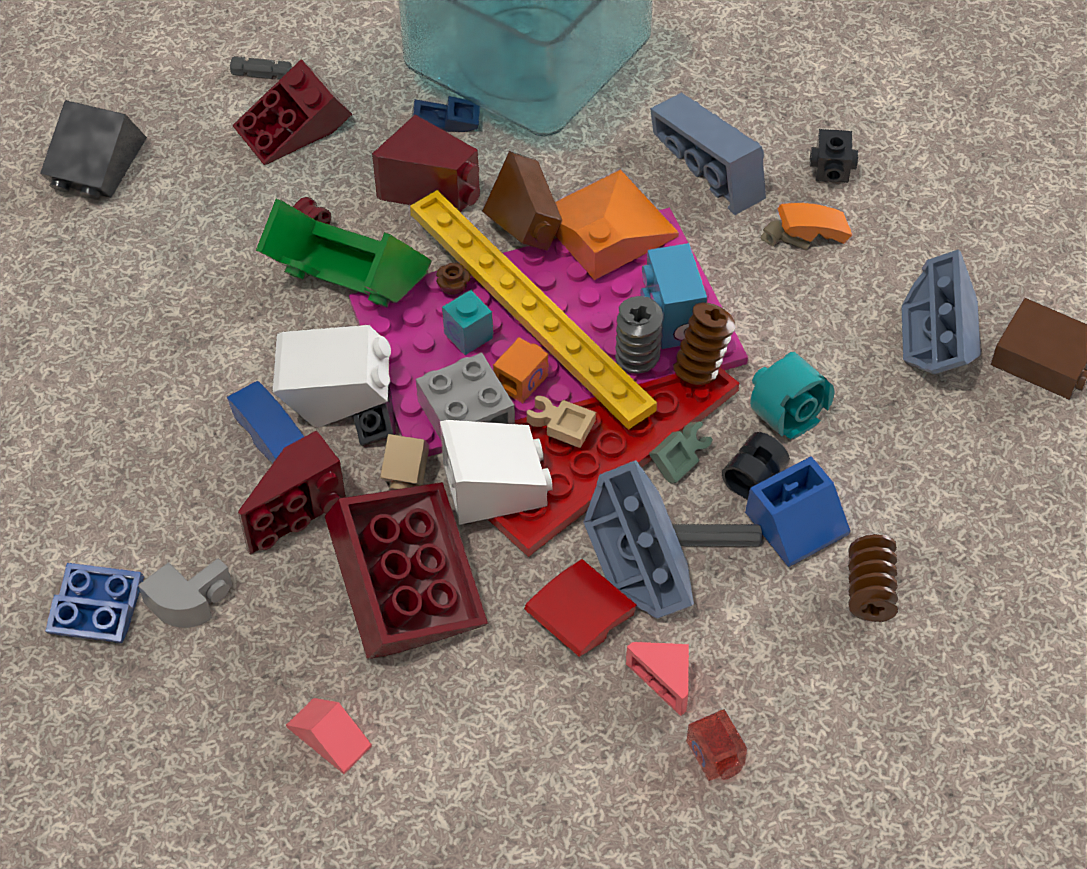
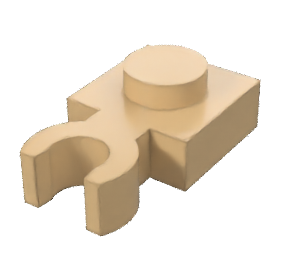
M536 396L535 408L543 410V412L527 411V422L530 425L536 427L547 425L548 436L581 448L596 421V412L565 400H562L559 407H556L544 396Z

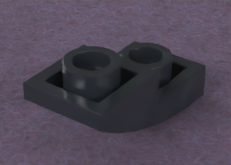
M388 385V402L353 415L361 446L386 439L388 434L396 435L390 385Z

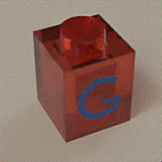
M725 709L688 724L686 742L708 781L719 776L723 780L729 779L742 770L745 765L748 748Z

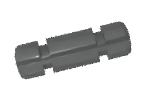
M239 56L232 57L230 62V72L233 75L244 76V73H248V77L273 79V76H277L278 80L292 68V64L289 61H278L277 64L275 60L249 58L247 61L245 57Z

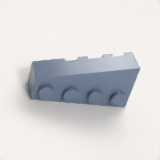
M682 92L650 108L653 133L678 159L684 157L688 168L697 178L703 175L712 186L709 190L717 198L724 196L730 202L728 209L734 215L766 199L763 166L764 151L757 141L752 140Z

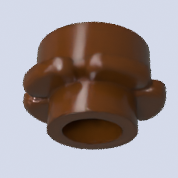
M449 263L441 266L436 273L438 286L444 293L449 295L462 293L470 281L469 271L464 270V266L459 263Z

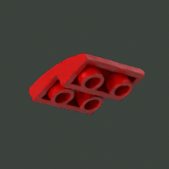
M581 559L562 571L539 590L526 603L524 610L580 657L603 643L609 630L632 617L637 604Z

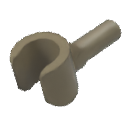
M778 220L771 221L763 229L764 233L761 235V240L771 246H774L779 240L807 250L810 245L807 241L788 235L782 228V222Z

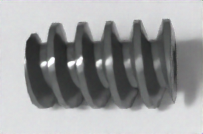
M630 297L619 306L616 321L615 360L628 373L640 374L648 372L659 362L663 313L657 302L649 297Z

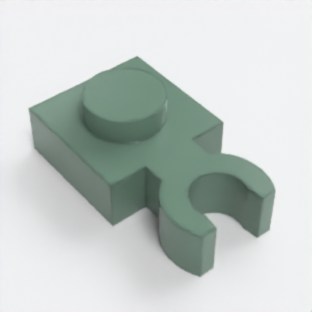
M701 421L688 423L684 427L683 432H672L649 453L663 477L669 483H677L700 461L695 454L697 449H706L711 445L713 441L711 436L701 437L699 440L696 437L697 430L703 426Z

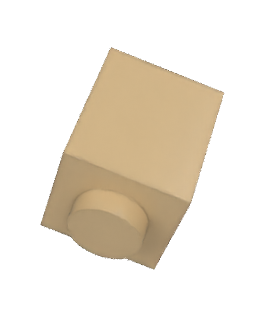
M388 434L380 478L390 483L389 489L396 490L423 485L430 447L424 439Z

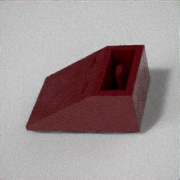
M301 59L232 126L263 165H267L334 133L353 114L326 82Z
M317 430L286 446L238 510L246 548L250 555L258 550L270 549L279 538L290 532L302 531L309 525L311 520L324 513L327 514L339 498L346 497L340 460Z

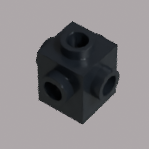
M819 129L817 146L811 147L810 167H815V181L848 183L851 169L856 170L858 164V150L852 149V131Z

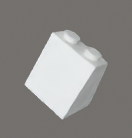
M370 325L281 332L277 334L273 393L313 427H322L388 402L390 344L385 337L379 335Z
M457 420L440 421L443 465L459 525L547 506V491L552 490V480L549 469H542L540 461L543 460L541 442L539 438L533 439L529 425Z

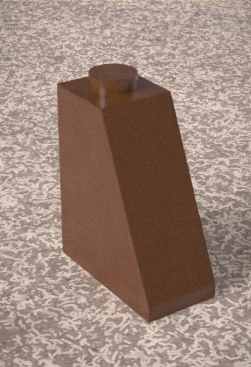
M509 151L482 212L521 243L548 251L562 222V218L539 162L536 159Z

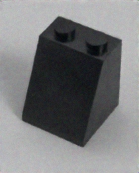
M65 100L40 174L50 182L49 186L55 190L66 193L69 192L70 188L80 190L81 195L94 200H99L100 195L112 198L147 137L126 114Z

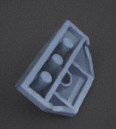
M958 249L926 260L922 267V274L914 282L902 303L903 360L908 365L932 374L967 365L981 355L978 300L962 253Z
M636 460L600 474L583 523L605 578L636 603L637 608L648 612L649 615L657 619L694 605L687 560L661 495Z

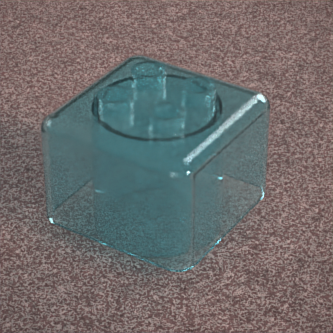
M398 0L403 59L406 66L412 72L540 137L553 136L562 131L648 42L651 36L653 0Z

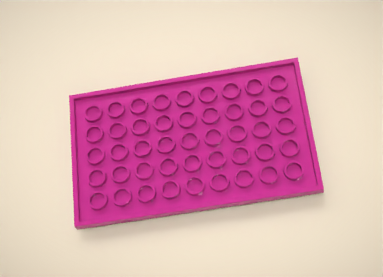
M670 207L659 210L679 232V237L658 248L687 244L688 241ZM558 238L553 239L548 251L533 246H526L503 253L616 362V321L619 306L630 297L641 296L640 290L645 288L642 278V266L647 265V253L596 280L588 274ZM692 251L707 295V303L715 304L722 308ZM437 271L427 273L397 304L389 302L387 308L368 301L369 295L357 292L349 295V301L358 325H370L379 335L385 337L390 344L389 385L395 422L400 435L424 439L430 445L428 457L442 453V444L418 402L416 379L430 371L440 370L455 364L462 358L472 357L479 353H483L493 370V364L518 337L530 344H537L548 353V376L523 404L509 396L514 404L515 420L527 417L528 410L536 413L543 412V410L535 408L536 396L548 398L552 405L559 407L562 400L575 403L595 397L471 274L470 281L462 293L449 295L444 293L436 282L438 278L436 276ZM472 290L492 311L493 339L464 355L444 334L442 307ZM735 331L731 335V341L727 346L726 354L722 358L723 362L720 367L724 371L746 365L748 362V356ZM680 346L660 348L659 362L654 368L640 374L626 373L637 384L675 374L673 364L677 362L676 355L681 348Z

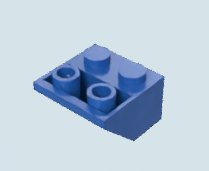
M812 456L750 488L745 513L754 524L761 526L762 535L788 567L850 534V528L834 482Z

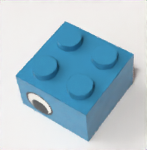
M689 243L648 250L647 265L642 266V278L645 288H641L640 295L656 301L663 313L661 349L680 346L681 341L685 338L684 332L689 327L688 321L693 315V307L701 302L707 303V295Z

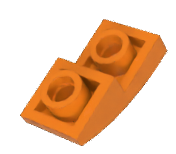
M785 203L777 208L782 220V228L792 237H800L811 242L820 234L826 239L831 238L844 244L852 236L844 212L837 209L810 203Z

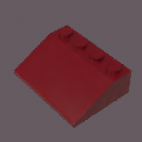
M443 482L339 498L324 516L367 660L418 648L488 624Z

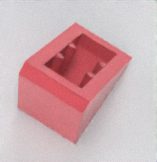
M632 642L629 644L626 652V665L680 716L684 714L688 701L689 644Z
M313 698L286 724L290 731L343 774L372 747L369 740L339 702Z

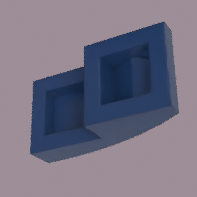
M452 96L448 97L446 105L414 100L412 117L417 115L446 132H468L477 130L479 126V101Z

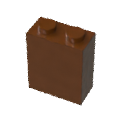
M1024 298L996 345L991 366L1070 400L1076 389L1083 391L1087 384V324Z

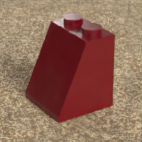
M417 115L411 117L372 153L376 196L382 201L412 205L438 190L461 212L468 205H474L480 196L478 149Z

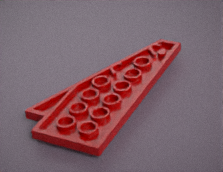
M721 367L718 369L716 379L704 385L690 384L682 380L676 373L640 383L638 385L657 402L656 412L629 430L596 397L575 402L573 404L596 412V421L581 448L548 436L547 425L542 427L532 426L527 422V417L515 420V424L529 425L533 439L539 438L543 451V460L540 461L542 469H549L552 490L547 491V506L493 517L487 520L526 556H531L588 510L600 474L635 460L642 468L652 460L649 453L672 432H683L684 427L688 423L702 421L739 391L740 383Z

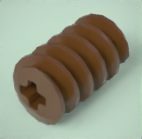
M701 302L693 307V315L688 321L689 327L684 332L685 338L681 341V349L676 355L677 362L673 364V370L677 376L695 385L709 384L716 379L718 369L723 362L722 358L726 354L727 346L731 341V335L735 330V321L730 313L718 305Z
M879 534L865 535L852 542L848 549V579L850 584L848 588L850 597L848 605L850 612L859 619L884 622L892 619L898 613V606L895 605L898 601V595L895 592L898 588L897 580L895 579L897 576V567L895 566L897 555L894 553L897 550L896 541L889 536Z

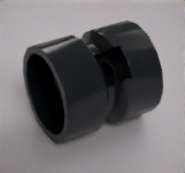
M754 432L741 446L739 453L733 456L724 467L721 476L729 490L748 500L750 488L784 471L789 464L790 457L783 444L776 438L766 433Z

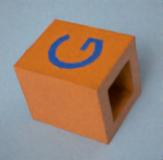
M520 337L493 364V371L509 396L523 404L548 376V353L537 344H530Z

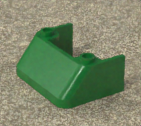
M275 199L256 248L257 252L286 266L284 271L286 274L302 280L306 274L369 295L368 301L386 308L389 302L397 304L428 273L432 263L431 259L391 234L384 232L381 241L316 221L279 199Z

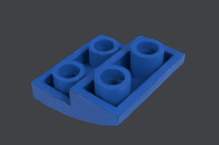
M67 563L59 595L54 594L45 632L48 634L123 643L140 593L138 585L143 582L144 575L138 571Z

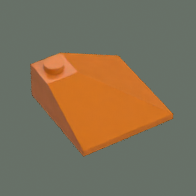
M621 169L555 202L562 218L555 236L594 280L646 254L648 250L656 249L679 237V232Z

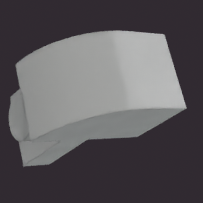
M219 558L189 581L168 562L138 585L144 604L161 621L180 628L195 627L212 619L208 604L222 600L229 592V588L233 586L228 567Z

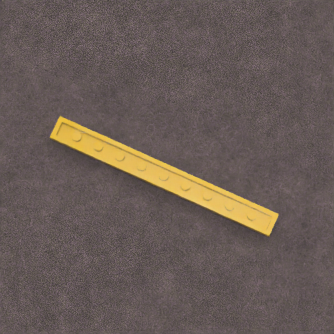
M438 190L410 206L411 216L463 265L628 430L656 412L657 402Z

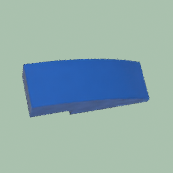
M259 381L227 396L234 418L251 435L254 445L272 464L286 446L304 437L278 401Z

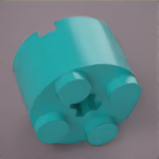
M790 352L769 368L763 367L755 373L752 378V384L755 387L751 394L750 405L752 410L782 437L785 435L789 439H796L814 428L821 421L816 416L822 408H825L827 411L829 410L834 399L835 390L834 386L797 353Z

